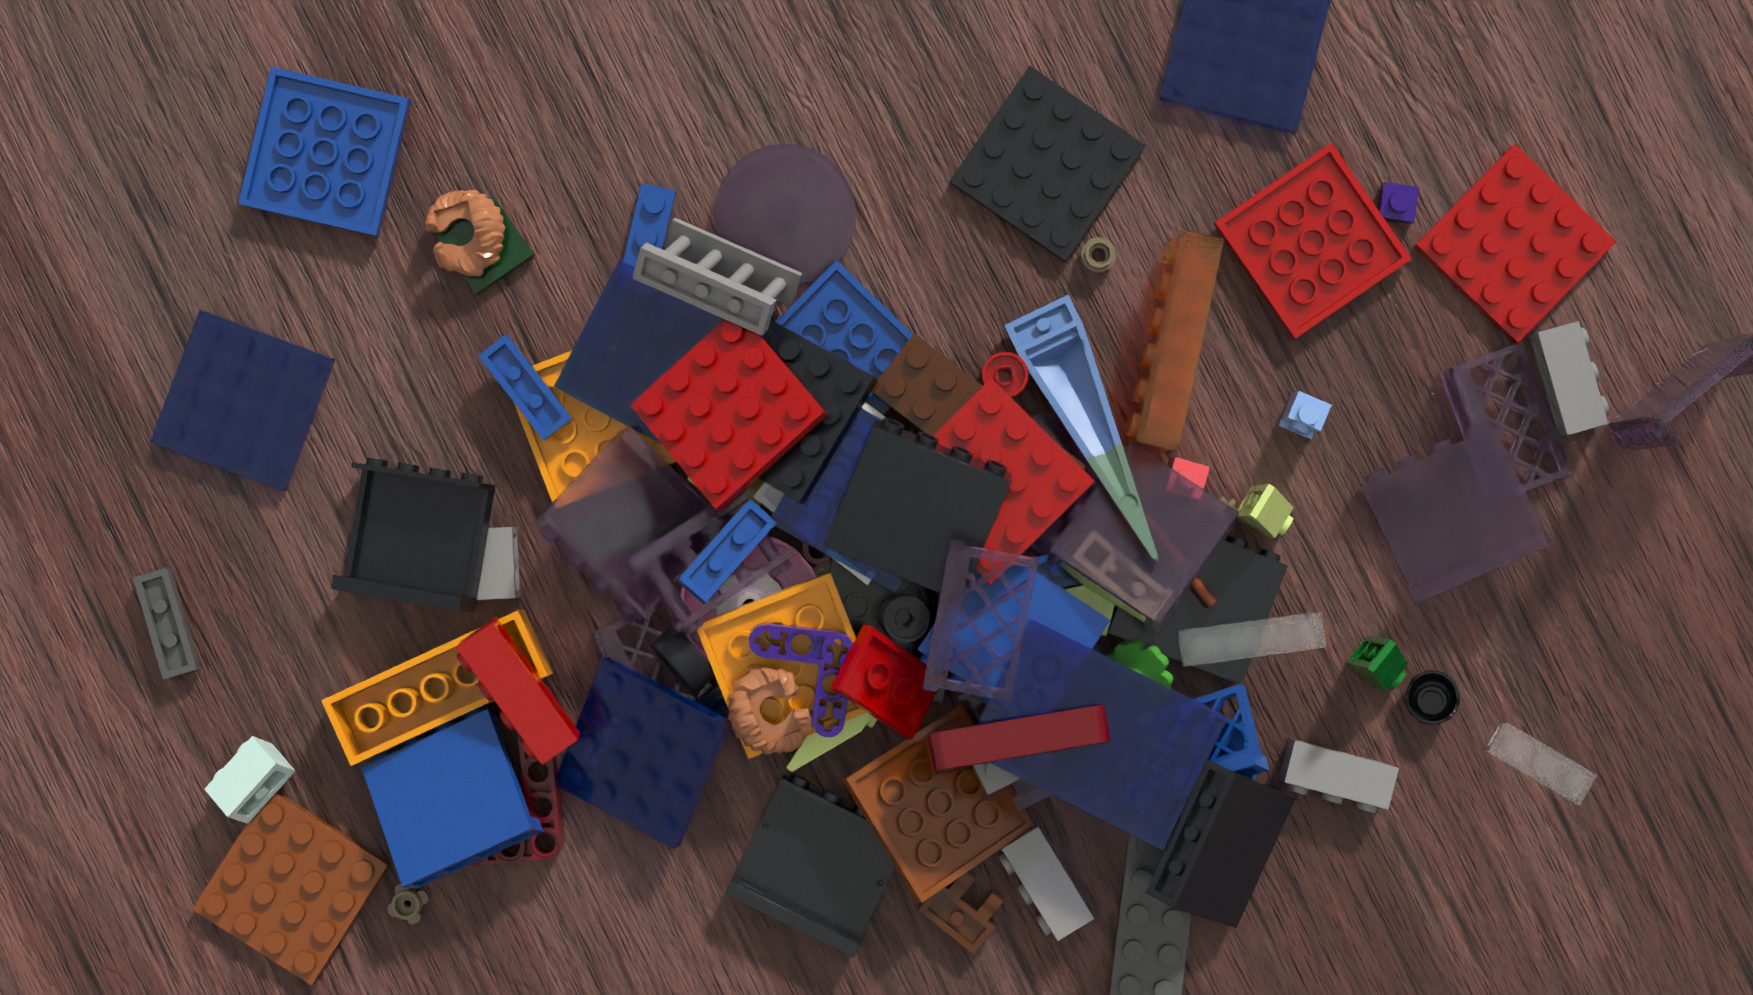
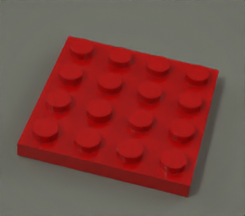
M1332 142L1213 224L1293 340L1412 259Z
M1513 144L1414 247L1514 344H1517L1599 261L1616 241L1516 144Z
M725 319L630 404L706 499L719 512L828 416V413L761 335Z
M992 378L933 435L939 440L938 444L950 449H952V446L965 448L973 453L972 458L984 463L988 459L997 461L1008 468L1007 472L1012 473L1011 485L975 566V570L990 585L1095 482Z

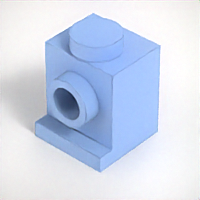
M1294 392L1288 400L1278 426L1311 440L1314 433L1321 431L1332 405L1303 392Z

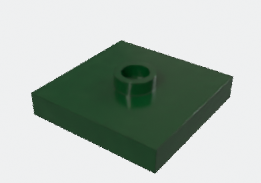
M494 196L490 199H493L495 206L500 207V214L504 217L503 224L506 227L503 233L504 240L501 243L503 249L499 253V261L483 269L481 276H466L462 274L475 295H479L535 256ZM460 219L449 226L446 231L439 233L435 237L444 244L463 246L473 238L474 228L470 221Z

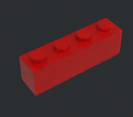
M496 617L459 642L456 647L459 653L456 656L460 664L467 672L474 671L481 681L478 683L480 691L488 701L495 700L502 710L499 713L502 721L511 731L513 729L517 730L523 738L520 742L521 746L532 760L537 758L543 765L578 740L579 730Z

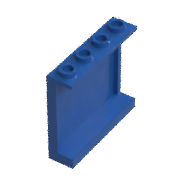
M1017 559L991 585L974 569L961 601L953 598L949 600L917 650L923 654L919 659L935 671H938L942 666L953 674L949 679L967 692L971 686L983 693L980 698L982 702L996 711L1001 706L1013 713L1010 719L1013 720L1051 713L1111 620Z
M485 707L472 710L466 714L467 719L456 724L455 722L442 724L434 729V734L426 738L420 736L409 739L403 743L404 748L395 752L385 751L372 757L373 762L361 767L402 887L418 889L544 832L539 818L530 816L496 722L501 719L498 712L486 709Z

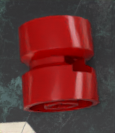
M1000 352L992 355L984 364L980 373V383L983 386L992 378L1013 399L1025 388L1028 381V369L1025 362L1018 355L1012 352Z

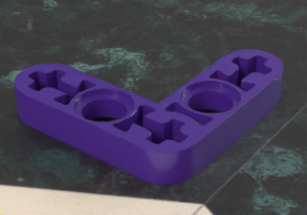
M768 622L754 626L749 635V646L757 656L819 664L812 712L813 727L820 736L826 738L838 735L843 730L848 700L838 693L830 694L823 689V680L829 675H837L840 670L837 667L824 668V663L827 662L832 665L833 653L831 650H827V646L834 645L835 639L842 640V645L848 647L847 652L840 653L839 666H842L853 645L851 638L846 633L835 630ZM767 630L770 631L771 638L781 639L780 632H788L785 639L786 652H779L780 644L769 643L768 649H762L760 642L755 641V636L759 637L763 631ZM799 634L807 635L812 641L811 649L805 654H798L791 648L792 639ZM820 698L830 702L842 700L841 706L833 704V717L839 720L838 723H832L830 729L824 728L823 722L818 721L819 717L826 715L827 703H819Z

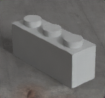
M1579 321L1528 335L1557 437L1609 424L1606 417L1609 416V406L1606 398L1600 396L1597 385L1600 379L1599 371L1596 364L1590 361L1587 348L1590 346L1589 336L1585 328H1581Z
M1289 738L1278 779L1288 783L1287 790L1304 795L1308 794L1309 789L1322 792L1321 799L1342 804L1343 798L1356 801L1355 808L1376 813L1378 807L1389 809L1399 768L1383 762Z
M1034 823V827L1001 848L1004 854L1000 855L999 859L1009 875L1014 872L1018 875L1022 884L1017 888L1027 905L1034 902L1041 915L1037 916L1036 920L1045 935L1048 936L1053 933L1057 941L1094 920V917L1038 825Z

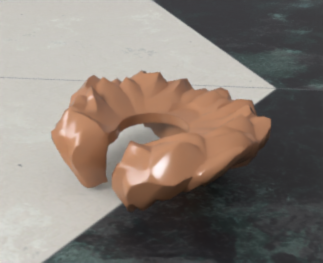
M456 190L443 194L437 198L434 205L429 207L424 221L425 230L442 233L454 221L465 219L472 223L474 235L471 241L463 246L438 242L432 250L436 263L440 268H444L448 272L457 271L466 276H481L483 269L499 261V253L503 249L501 243L504 240L503 233L506 227L503 224L504 217L500 214V207L494 205L493 199L487 198L486 194H480L477 190Z
M752 666L749 668L746 676L733 684V692L728 697L731 701L728 720L731 721V729L735 731L736 738L742 739L744 745L751 747V750H761L766 755L774 752L779 754L782 752L787 753L801 747L805 737L810 734L812 717L809 714L808 708L793 709L784 721L776 724L765 721L760 713V705L767 697L778 696L790 699L797 694L799 686L795 684V677L792 672L787 673L781 668L774 670L767 666Z

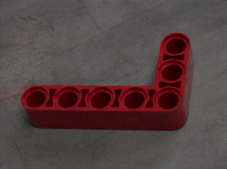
M1105 705L927 734L924 737L930 775L957 771L967 766L1111 742Z
M519 733L518 743L524 799L530 816L539 818L543 831L555 838V848L552 850L542 848L538 841L539 833L519 842L520 850L518 853H509L504 849L469 866L478 867L546 860L554 857L565 844L557 755L545 763L549 770L547 778L543 780L536 778L532 773V765L535 761L539 760L537 758L532 760L521 746L520 742L523 738ZM538 797H545L550 800L552 804L550 814L543 815L536 810L535 801Z

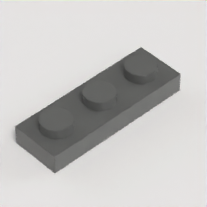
M171 567L133 577L162 679H169L201 669Z

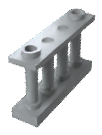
M674 218L665 250L647 242L640 247L632 279L763 336L768 330L776 300L790 306L794 303L802 273Z

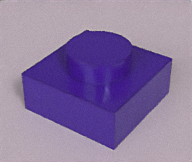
M1387 182L1382 183L1378 210L1384 219L1407 224L1414 223L1419 187Z

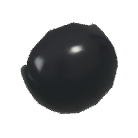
M1427 670L1411 679L1405 693V704L1410 715L1419 722L1437 726L1449 721L1457 712L1460 704V692L1456 682L1446 673Z

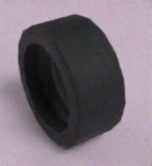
M670 626L651 643V647L659 658L693 694H696L715 677L712 667L674 626Z

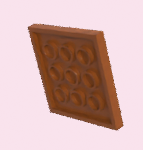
M961 704L956 705L918 730L913 740L904 739L842 780L917 903H923L1035 826L1010 784L988 795L985 793L972 766H967L957 771L929 774L924 737L931 733L974 726Z
M277 791L248 824L246 823L192 910L312 986L317 981L391 863Z

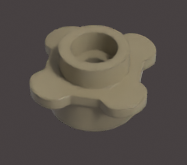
M401 884L397 885L394 890L396 895L392 903L387 907L389 915L407 920L409 924L418 923L421 920V909L428 902V894L424 890L415 891L402 887ZM406 900L411 902L410 907L405 906Z

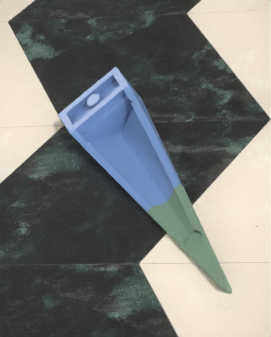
M1069 295L1004 325L1019 357L1025 362L1028 372L1153 561L1158 563L1159 557L1088 336Z

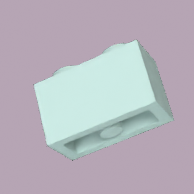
M252 736L239 747L237 753L225 767L217 771L213 780L204 790L227 817L248 824L292 776L295 769L272 743Z

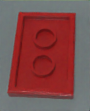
M863 624L830 688L904 738L913 740L944 676L872 626Z

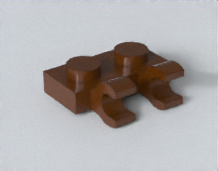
M969 870L953 881L950 886H946L921 903L918 911L974 955L996 928V924L989 918L1003 903V897L991 889L983 898L978 908L973 907L961 897L975 880V874Z

